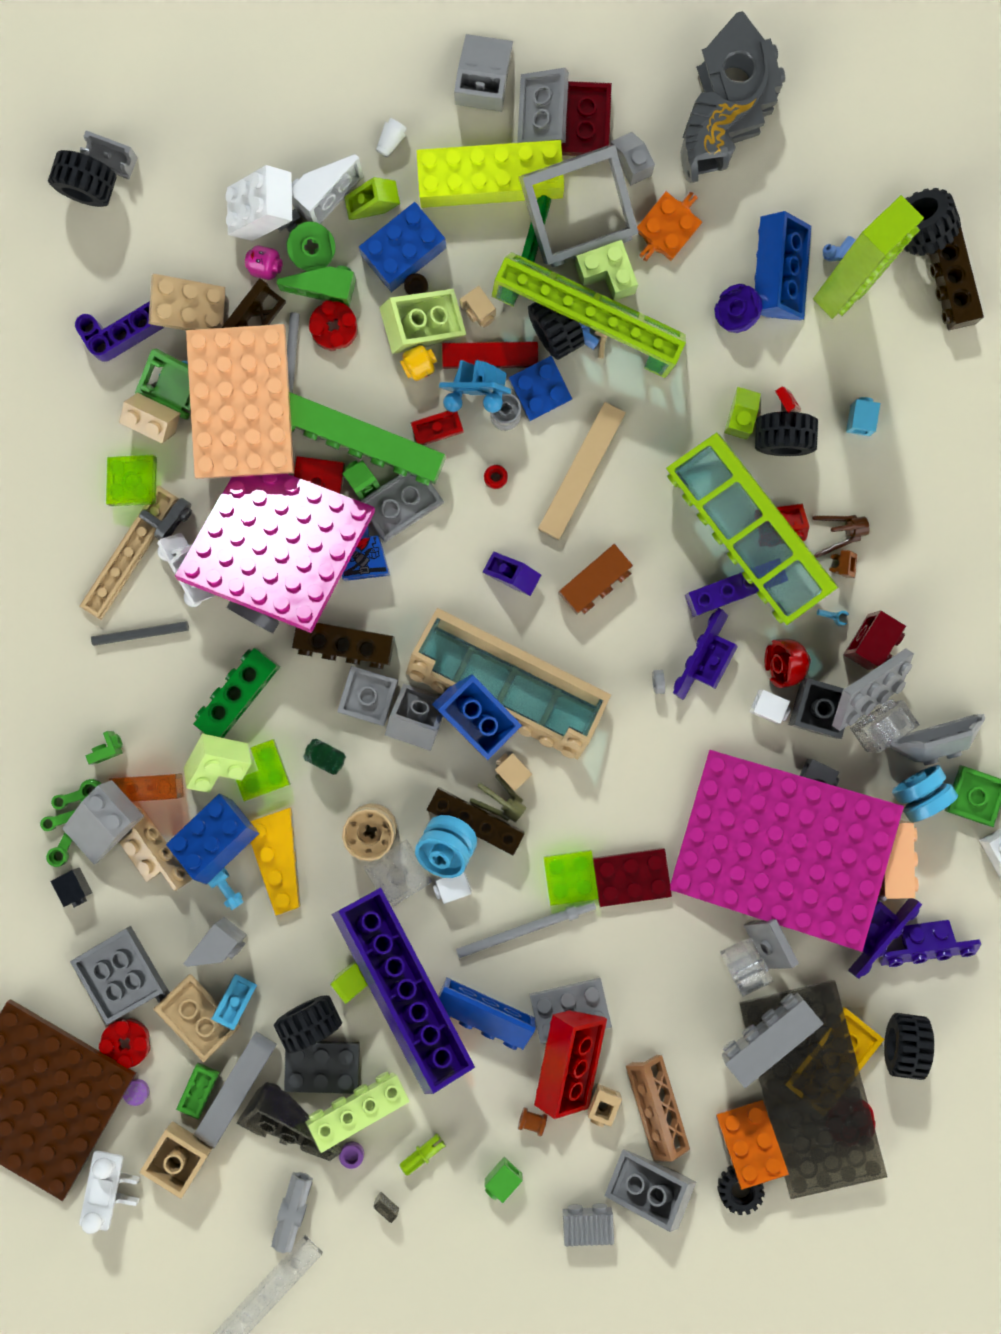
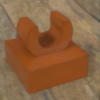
M841 550L840 555H831V559L839 560V566L829 568V571L845 578H855L856 553L849 550Z

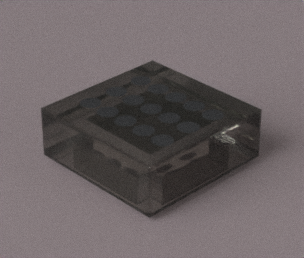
M382 1192L375 1198L373 1208L389 1223H392L398 1216L399 1207Z

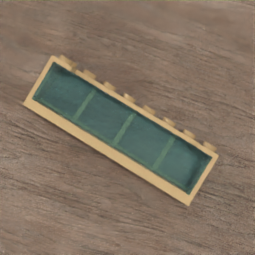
M439 608L435 610L413 650L406 674L412 680L419 683L423 682L431 686L438 693H444L450 686L473 674L522 725L518 729L520 734L526 737L531 736L539 740L543 746L553 747L561 751L565 757L577 760L589 744L611 697V694Z

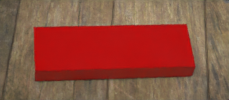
M783 386L775 390L788 413L801 412V408L790 390Z

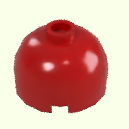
M776 639L771 641L773 644L766 647L764 656L766 671L771 670L773 677L769 678L770 682L775 687L785 688L803 681L808 674L811 663L810 656L804 646L792 639Z

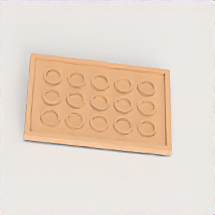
M285 325L186 330L195 478L294 473Z

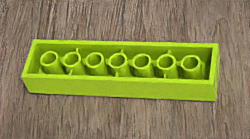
M900 195L862 231L814 296L813 300L832 319L837 314L843 316L857 300H860L889 268L890 264L912 241V238L920 231L917 226L924 217Z

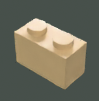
M136 393L124 401L119 423L163 444L176 433L181 413L140 393Z

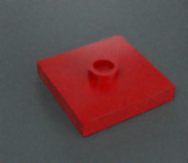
M297 456L294 477L341 494L344 476L342 473H344L345 463Z

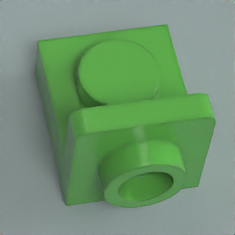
M114 731L104 732L103 735L108 746L102 744L92 748L93 753L85 755L88 764H98L123 754L121 750L123 743L120 736L115 734Z

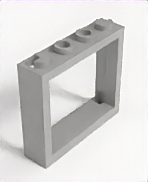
M608 145L519 176L543 263L547 265L551 264L552 267L560 266L565 263L564 259L570 257L576 259L577 255L615 241L622 240L623 243L632 240L633 235L638 234L615 145ZM609 159L627 228L552 254L532 185Z

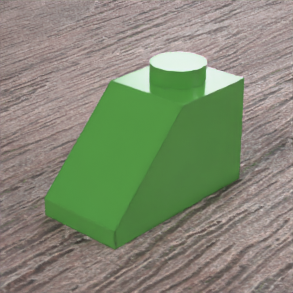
M363 460L350 463L346 466V471L342 473L360 500L380 487L377 479Z

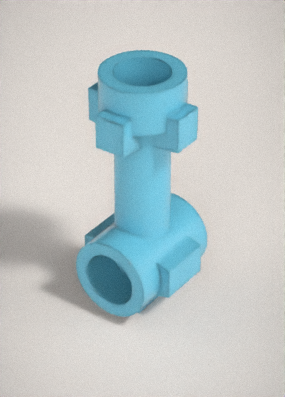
M223 868L208 884L212 888L215 886L219 887L227 899L224 902L225 906L233 910L244 902L242 900L243 896L240 892L234 893L225 880L229 877V874Z

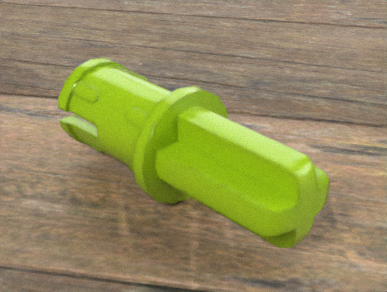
M436 1133L435 1136L421 1147L417 1146V1150L400 1163L399 1166L402 1172L408 1176L425 1162L428 1164L431 1157L446 1147L443 1140L434 1146L441 1137Z

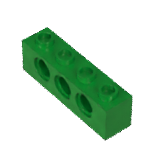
M253 648L252 651L248 649L241 657L242 663L237 670L233 668L226 676L225 680L227 682L222 688L218 687L210 696L212 701L209 705L201 707L196 713L195 718L197 720L193 725L207 735L224 738L281 666L259 649ZM249 668H253L256 671V677L251 682L245 677V673ZM238 687L241 691V696L238 700L234 701L230 696V691L232 688ZM218 706H222L225 709V716L221 720L215 716V710Z

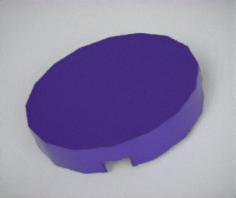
M736 284L728 287L721 293L718 304L716 303L714 308L715 318L722 328L728 332L740 333L747 331L755 325L760 318L763 307L762 299L754 288L745 284Z

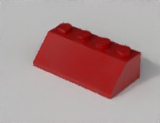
M570 1010L552 1014L534 1105L553 1119L589 1108L607 1018Z

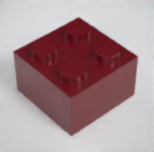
M881 610L870 613L866 616L843 655L867 670L875 669L892 658L890 652L895 645L898 646L905 636L903 631L906 625Z

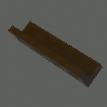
M259 278L222 328L249 326L248 321L254 316H261V325H270L286 304V300L272 291L268 284ZM268 295L278 302L273 309L263 310V301Z

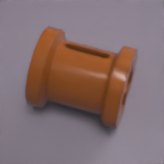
M524 1107L519 1119L518 1130L524 1128L536 1132L541 1137L546 1126L547 1114H535L529 1112L528 1108Z

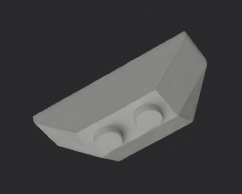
M974 714L884 740V744L914 762H923L924 765H931L939 762V757L947 756V759L959 757L962 755L961 751L969 749L985 720L984 714Z

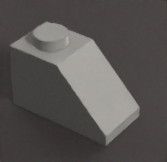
M633 132L610 142L611 145L616 146L621 167L630 186L652 176L655 166L654 161L645 143Z

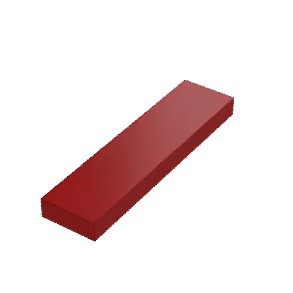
M538 342L442 343L443 369H459L460 360L475 365V360L484 361L497 368H528L538 363Z

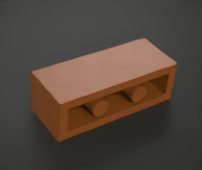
M613 544L566 584L558 594L576 615L581 611L583 614H586L595 606L592 601L599 595L603 599L613 590L611 587L613 583L617 580L622 583L632 574L629 570L633 565L619 548Z

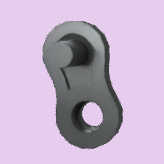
M184 498L179 499L163 521L145 509L141 511L139 517L156 529L154 537L160 540L171 536L181 521L185 522L192 514L190 509L191 503Z

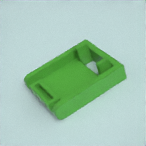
M157 348L152 349L135 393H140L181 413V418L188 419L190 413L183 410L185 408L191 411L188 365ZM154 367H163L156 386L150 385L148 382Z

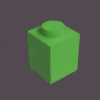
M503 1157L485 1178L484 1187L486 1188V1193L492 1199H499L504 1203L523 1181L522 1172L508 1159Z

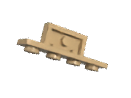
M138 801L134 802L133 804L144 817L131 829L133 832L119 843L146 882L162 873L172 889L176 891L192 879L167 847V842Z

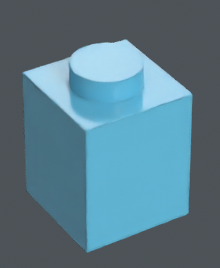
M868 397L856 399L850 405L846 433L869 437L875 433L880 403L873 402V399Z

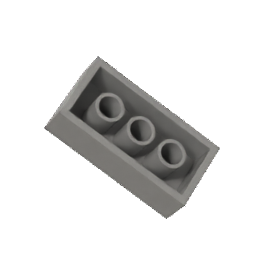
M798 992L794 995L790 993L785 996L780 1002L782 1004L775 1011L773 1009L768 1010L761 1017L763 1021L756 1026L754 1024L750 1025L743 1031L741 1039L737 1042L732 1040L723 1048L725 1052L722 1053L725 1065L744 1088L748 1087L823 1025V1022Z

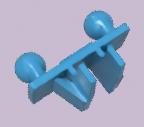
M460 360L459 369L454 381L440 382L439 388L453 392L447 394L443 400L445 409L449 412H457L462 407V394L486 395L483 400L485 410L490 413L498 412L503 405L502 394H511V389L505 387L507 373L484 361L475 360V365Z

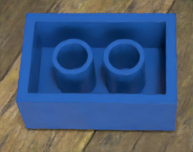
M413 202L359 246L362 258L392 293L405 282L409 275L418 272L446 249V239L418 204Z
M219 793L166 845L193 880L208 884L260 833L232 799Z

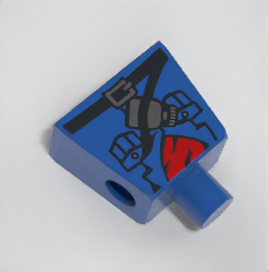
M368 526L342 574L344 581L390 576L379 536H369Z

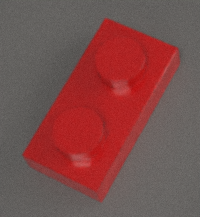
M445 411L410 422L416 442L421 445L464 433L458 412Z

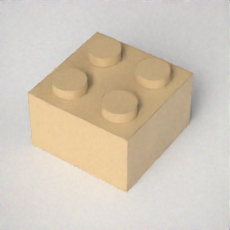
M172 1121L165 1129L139 1173L182 1199L213 1148Z

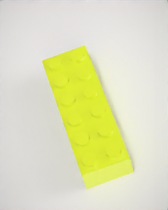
M561 140L416 150L421 208L525 201L519 176L562 162ZM563 175L532 185L536 199L542 195L551 199L563 198Z

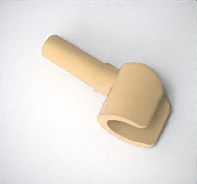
M595 330L594 335L601 337L598 358H604L605 343L608 336Z

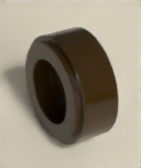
M418 273L409 275L404 282L405 292L407 295L428 292L426 278Z

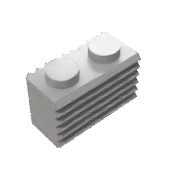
M598 1203L594 1204L592 1208H583L582 1205L573 1204L569 1205L568 1209H563L564 1245L566 1247L613 1245L612 1208L607 1207L606 1204Z

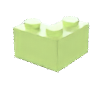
M622 240L576 256L575 267L583 286L605 280L614 301L636 294L638 283Z
M202 734L184 766L186 788L210 793L219 776L242 781L252 764L248 743Z

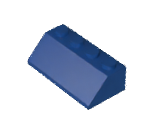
M786 211L760 216L759 241L756 253L757 266L754 278L755 290L762 299V316L767 318L804 320L812 226Z
M446 977L438 997L449 1018L452 1017L459 1020V1024L467 1029L474 1027L481 1030V1034L489 1039L494 1040L496 1037L503 1040V1044L513 1050H516L517 1047L522 1050L525 1048L536 1029L535 1017Z

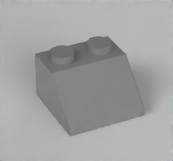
M403 684L390 714L385 735L431 751L443 719V715L432 705L440 696Z
M223 917L211 927L183 964L190 967L221 963L228 957L233 959L246 944L243 942V939L247 934Z

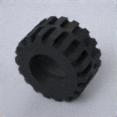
M60 150L56 153L48 183L56 191L74 201L89 206L104 207L109 204L117 175L107 165L91 156L76 151Z
M927 188L923 189L922 192L918 193L917 191L911 197L905 198L924 217L917 226L920 231L905 247L904 250L906 252H910L912 255L919 253V256L926 253L932 254L938 249L942 250L945 248V245L950 244L954 240L953 237L958 235V229L961 228L960 217L952 195L947 193L946 190L942 189L939 191V188L929 190Z
M537 302L528 306L529 318L537 336L549 354L555 359L559 360L584 345V335L579 322Z
M772 412L757 417L755 449L757 451L774 456H801L817 450L818 419L816 417L800 412Z
M324 995L311 999L288 1011L277 1019L274 1023V1028L286 1052L294 1053L327 1038L337 1031L343 1022L331 997Z
M894 1013L891 1016L886 1028L884 1041L885 1063L891 1076L924 1080L928 1076L934 1058V1033L930 1020L926 1016Z

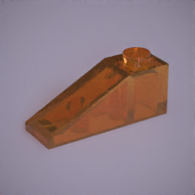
M182 773L109 778V781L112 780L131 802L184 797Z

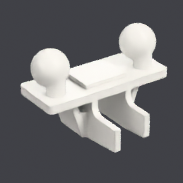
M182 533L162 538L157 542L159 545L158 556L162 560L168 561L174 574H176L193 545H188ZM179 581L185 591L184 602L190 607H197L202 601L215 596Z
M95 1151L93 1153L79 1222L83 1231L88 1234L96 1233L98 1230L107 1231L110 1228L113 1209L116 1203L136 1206L139 1202L137 1197L117 1193L120 1182L137 1184L140 1180L139 1176L121 1172L124 1159L122 1155Z

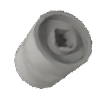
M502 394V408L496 413H490V418L496 428L508 431L515 428L520 421L521 404L515 395Z

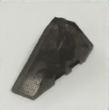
M266 1082L255 1092L237 1121L238 1125L259 1136L266 1137L267 1134L280 1138L279 1143L298 1144L303 1152L328 1161L340 1155L342 1151L336 1144L321 1153L305 1121L310 1119L309 1115L288 1093L281 1090L274 1083Z

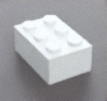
M265 165L227 187L226 224L228 226V235L254 241L291 222V172Z

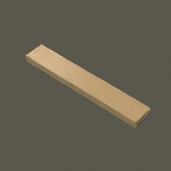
M604 402L538 530L560 540L626 412Z
M158 485L142 510H147L163 521L179 498ZM139 515L79 606L100 620L103 619L155 538L154 533L156 529L141 519Z

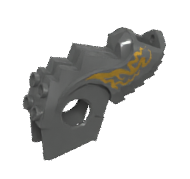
M743 11L737 12L711 43L702 49L705 61L696 67L704 92L699 95L694 103L683 134L684 140L680 152L683 172L689 183L697 182L699 174L726 170L736 148L734 143L760 135V127L764 126L765 123L764 117L773 113V106L777 104V97L783 86L782 83L785 82L784 69L778 67L777 46L772 44L771 38L765 40ZM733 67L742 69L747 73L749 79L744 82L732 81L727 76L725 70Z

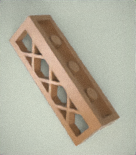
M656 1055L645 1062H632L626 1066L653 1159L654 1161L672 1162L690 1150L663 1057L662 1055ZM655 1064L658 1070L656 1078H654L651 1067ZM661 1088L664 1090L665 1093L663 1102L660 1100L659 1096ZM668 1112L671 1113L672 1117L670 1126L666 1120ZM675 1135L680 1143V1147L676 1150L673 1143Z

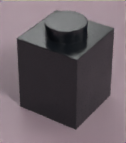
M80 867L50 881L63 907L72 904L73 908L87 902L86 896L93 893Z

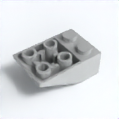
M466 34L454 90L455 105L502 112L513 41Z

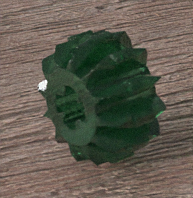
M312 739L305 749L303 758L314 766L335 775L342 769L346 756L343 752L318 739Z

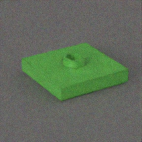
M960 765L953 784L958 798L946 807L945 811L989 827H994L1001 806V779Z

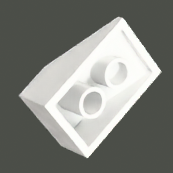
M356 154L305 173L300 179H295L292 182V204L294 209L308 222L321 224L344 199V196L364 177L359 157Z

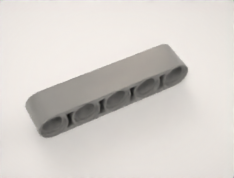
M257 1031L255 1032L195 1131L194 1137L215 1148L277 1045L275 1042Z

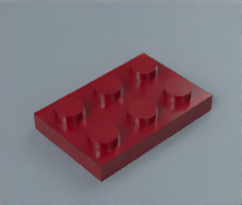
M568 81L565 143H561L562 156H579L609 145L612 83Z
M665 848L592 858L600 907L672 897Z

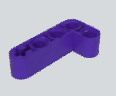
M150 301L106 328H103L89 314H82L75 321V328L87 349L102 362L112 360L165 327L148 324ZM142 319H147L144 327H138ZM93 324V329L85 332L86 326ZM126 331V337L118 340V335ZM101 344H106L103 352H97Z

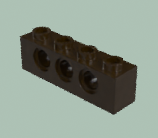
M962 228L958 229V235L953 237L954 240L950 244H946L945 248L942 250L938 249L932 254L926 253L931 261V276L935 278L937 285L936 297L938 301H941L943 309L942 320L944 324H947L948 331L975 325L984 318ZM942 252L948 253L950 260L944 258ZM948 275L954 276L956 283L951 282ZM954 298L960 299L962 306H958L954 302Z
M316 623L312 633L297 627L295 628L292 648L297 649L299 655L312 657L314 652L322 654V659L336 661V657L346 658L345 663L360 665V661L370 662L369 667L383 669L384 665L390 666L395 637ZM319 634H323L326 642L322 647L317 648L314 645V638ZM343 638L348 639L350 643L348 650L340 652L337 647L339 640ZM369 642L373 645V653L369 656H364L361 652V647Z
M440 787L437 788L426 809L436 816L450 815L461 819L473 829L476 837L512 856L515 854L525 834L524 831Z

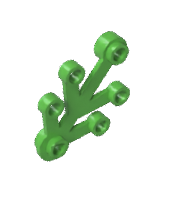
M88 779L81 784L78 791L54 796L51 804L55 809H64L68 803L78 800L82 802L90 794V787L96 788L102 783L96 779ZM58 798L63 799L62 806L57 805L56 801ZM75 810L55 817H44L40 822V826L44 831L54 830L58 825L67 823ZM47 819L52 821L51 828H48L45 824ZM64 833L58 847L50 849L46 855L47 862L53 867L62 866L69 859L67 850L73 840L66 833ZM57 852H61L63 855L61 861L56 858Z

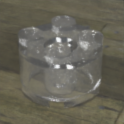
M752 937L720 951L742 997L773 982L768 972V967L764 959L760 957Z

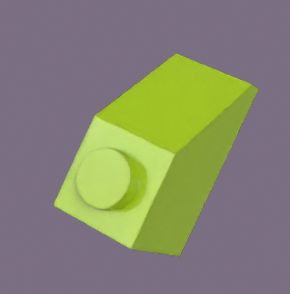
M377 177L371 178L344 196L349 220L385 214L400 204L396 181Z
M737 387L724 430L725 434L745 440L749 438L758 414L761 393Z

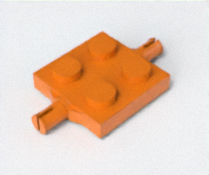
M666 191L637 226L638 234L648 244L639 254L643 258L648 252L643 259L644 261H648L654 251L662 253L672 261L702 224V221L689 209L698 199L696 195L693 196V192H689L687 197L681 202Z

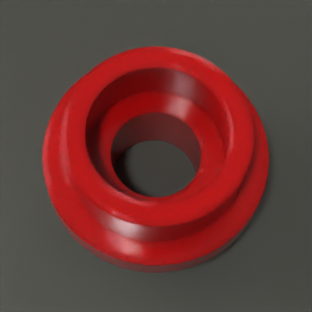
M492 465L486 469L484 481L488 487L500 489L507 483L508 474L505 468L500 465ZM497 473L501 478L499 481H493L491 476Z

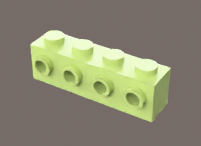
M388 1071L377 1076L375 1078L376 1082L371 1085L363 1084L354 1089V1094L345 1099L342 1096L331 1103L332 1107L327 1110L319 1109L309 1115L310 1119L305 1121L321 1153L410 1102L396 1074L393 1072L389 1074Z

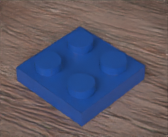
M552 355L508 377L529 421L572 400Z

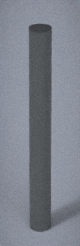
M185 621L92 636L91 642L93 646L184 632L189 631V625Z

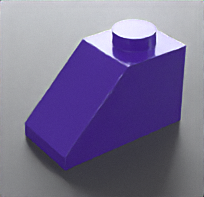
M494 551L482 572L529 596L533 593L541 577L540 573L525 563Z

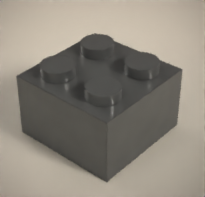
M805 678L800 682L788 725L831 738L842 739L844 729L839 731L832 724L844 688Z

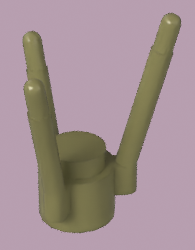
M496 774V779L513 800L509 797L505 801L488 787L478 783L477 786L503 806L501 810H498L473 798L470 799L471 803L501 816L506 821L509 819L513 822L518 821L526 810V806L522 804L523 799L511 789L499 774Z

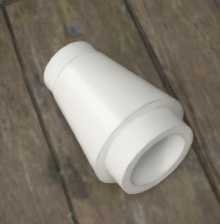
M390 118L384 124L376 151L388 158L406 136L404 133L407 128L400 122Z

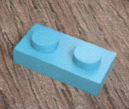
M234 974L211 1020L234 1030L257 985Z

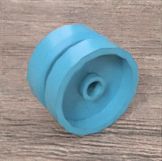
M934 765L915 773L892 790V794L897 802L906 804L903 812L910 822L914 823L929 818L948 807L958 798V794L952 784H943L946 775L940 765Z
M439 815L433 817L427 824L424 834L415 847V855L422 867L430 873L442 878H455L465 871L469 858L476 849L477 837L473 829L461 819L450 815Z

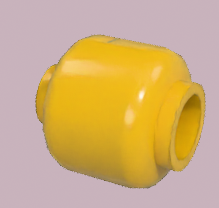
M418 345L403 353V360L400 363L408 379L412 377L413 380L419 381L434 373V363L437 360L432 349L426 350L423 345Z

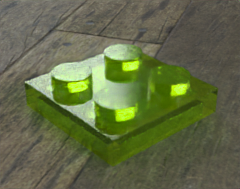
M154 455L107 457L106 504L109 506L156 504L157 457Z
M592 850L543 856L550 906L599 899Z

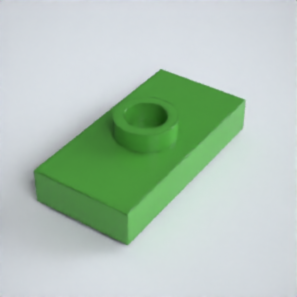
M198 1062L176 1110L199 1119L220 1072Z

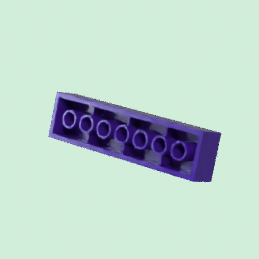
M382 888L331 914L424 1094H434L474 1069L475 1066Z

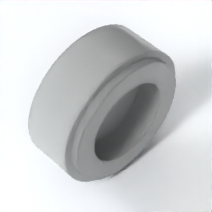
M653 670L652 682L654 693L664 694L665 679L663 670Z

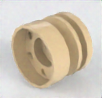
M372 803L362 805L349 816L343 827L342 839L344 846L352 856L359 860L373 861L379 859L392 846L397 836V823L395 816L386 807ZM368 825H370L371 828H377L374 833L375 835H373L372 832H366L367 828L369 827Z

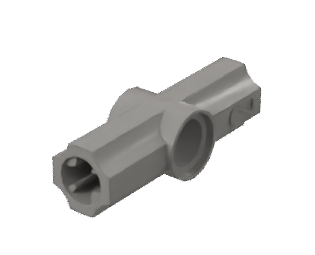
M292 1173L286 1197L282 1200L277 1216L278 1224L271 1245L278 1252L291 1253L298 1228L301 1227L307 1208L306 1200L313 1180L306 1173Z

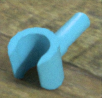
M821 609L817 610V615L833 619L834 623L838 626L847 624L839 620L840 614L849 616L847 611L835 613Z

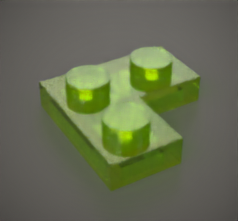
M275 739L250 747L258 771L245 775L242 781L236 780L244 802L291 785Z

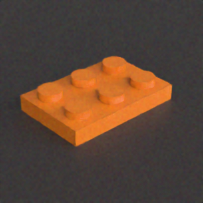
M763 1100L716 1114L741 1190L789 1175Z

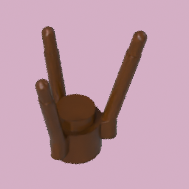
M865 516L812 517L813 520L845 521V525L832 527L831 532L845 531L847 536H851L844 541L815 553V558L852 542L861 541V536L869 534V522Z

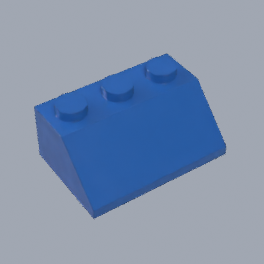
M473 674L450 686L432 704L487 760L522 726Z

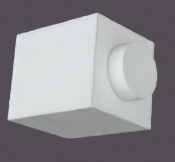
M758 690L749 712L773 723L781 724V721H785L790 713L791 708L788 707L790 701L768 691Z
M465 871L455 878L438 877L435 880L436 885H433L437 899L442 898L443 904L472 893Z

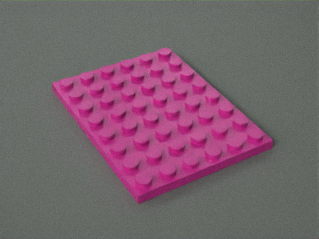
M709 750L670 883V890L761 920L769 921L776 919L780 926L863 952L904 806Z

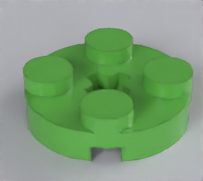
M303 222L290 231L286 248L290 260L296 267L305 271L325 268L331 262L335 254V241L330 231L317 222ZM312 239V243H317L318 248L314 249V254H310L309 250L304 249V245L308 243L307 240Z

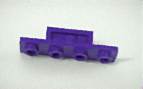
M720 608L711 614L705 633L700 635L697 640L695 652L689 656L685 663L686 669L682 676L678 677L675 681L673 694L682 700L685 699L694 680L716 689L738 648L735 643L718 636L728 618L725 611Z
M909 898L898 912L894 914L882 902L877 901L863 953L848 971L858 979L868 974L873 962L886 953L887 946L891 941L898 938L908 921L913 920L918 915L922 904L914 898Z
M949 920L906 925L903 927L904 930L901 934L905 950L886 952L881 957L880 963L881 966L898 967L906 962L921 964L928 959L937 958V960L943 961L957 955L970 957L976 954L982 944L980 939L956 942Z

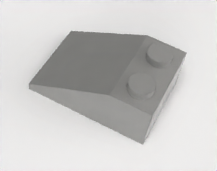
M110 780L98 785L80 803L62 829L95 865L144 815L120 788Z
M623 1149L606 1190L605 1197L671 1232L679 1228L696 1182L675 1170Z

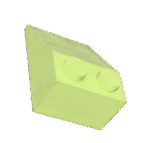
M454 289L390 297L379 307L392 354L408 351L418 345L428 347L466 336Z

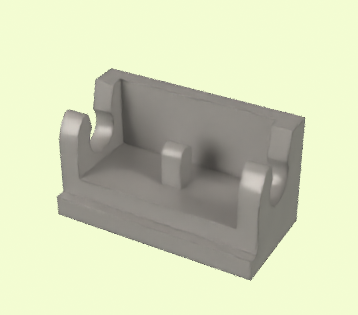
M85 131L84 139L87 145L86 148L80 147V153L101 161L112 169L116 175L130 179L138 159L132 148Z

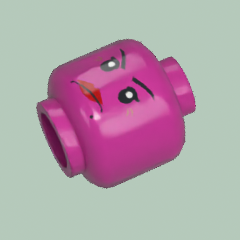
M257 245L247 252L245 267L250 275L254 277L272 280L282 271L283 261L280 259L277 250Z

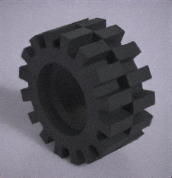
M731 1166L727 1167L728 1172L723 1171L721 1173L722 1179H718L719 1186H717L724 1206L729 1208L732 1213L737 1211L738 1215H743V1212L749 1215L751 1214V1209L754 1211L758 1210L756 1205H762L761 1197L765 1195L763 1183L750 1187L749 1194L746 1197L737 1198L732 1194V1187L738 1182L734 1169Z

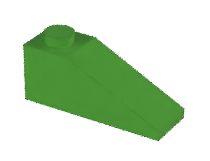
M341 265L337 266V268L329 266L277 279L280 291L322 301H337L350 307L356 282L354 272L350 268Z

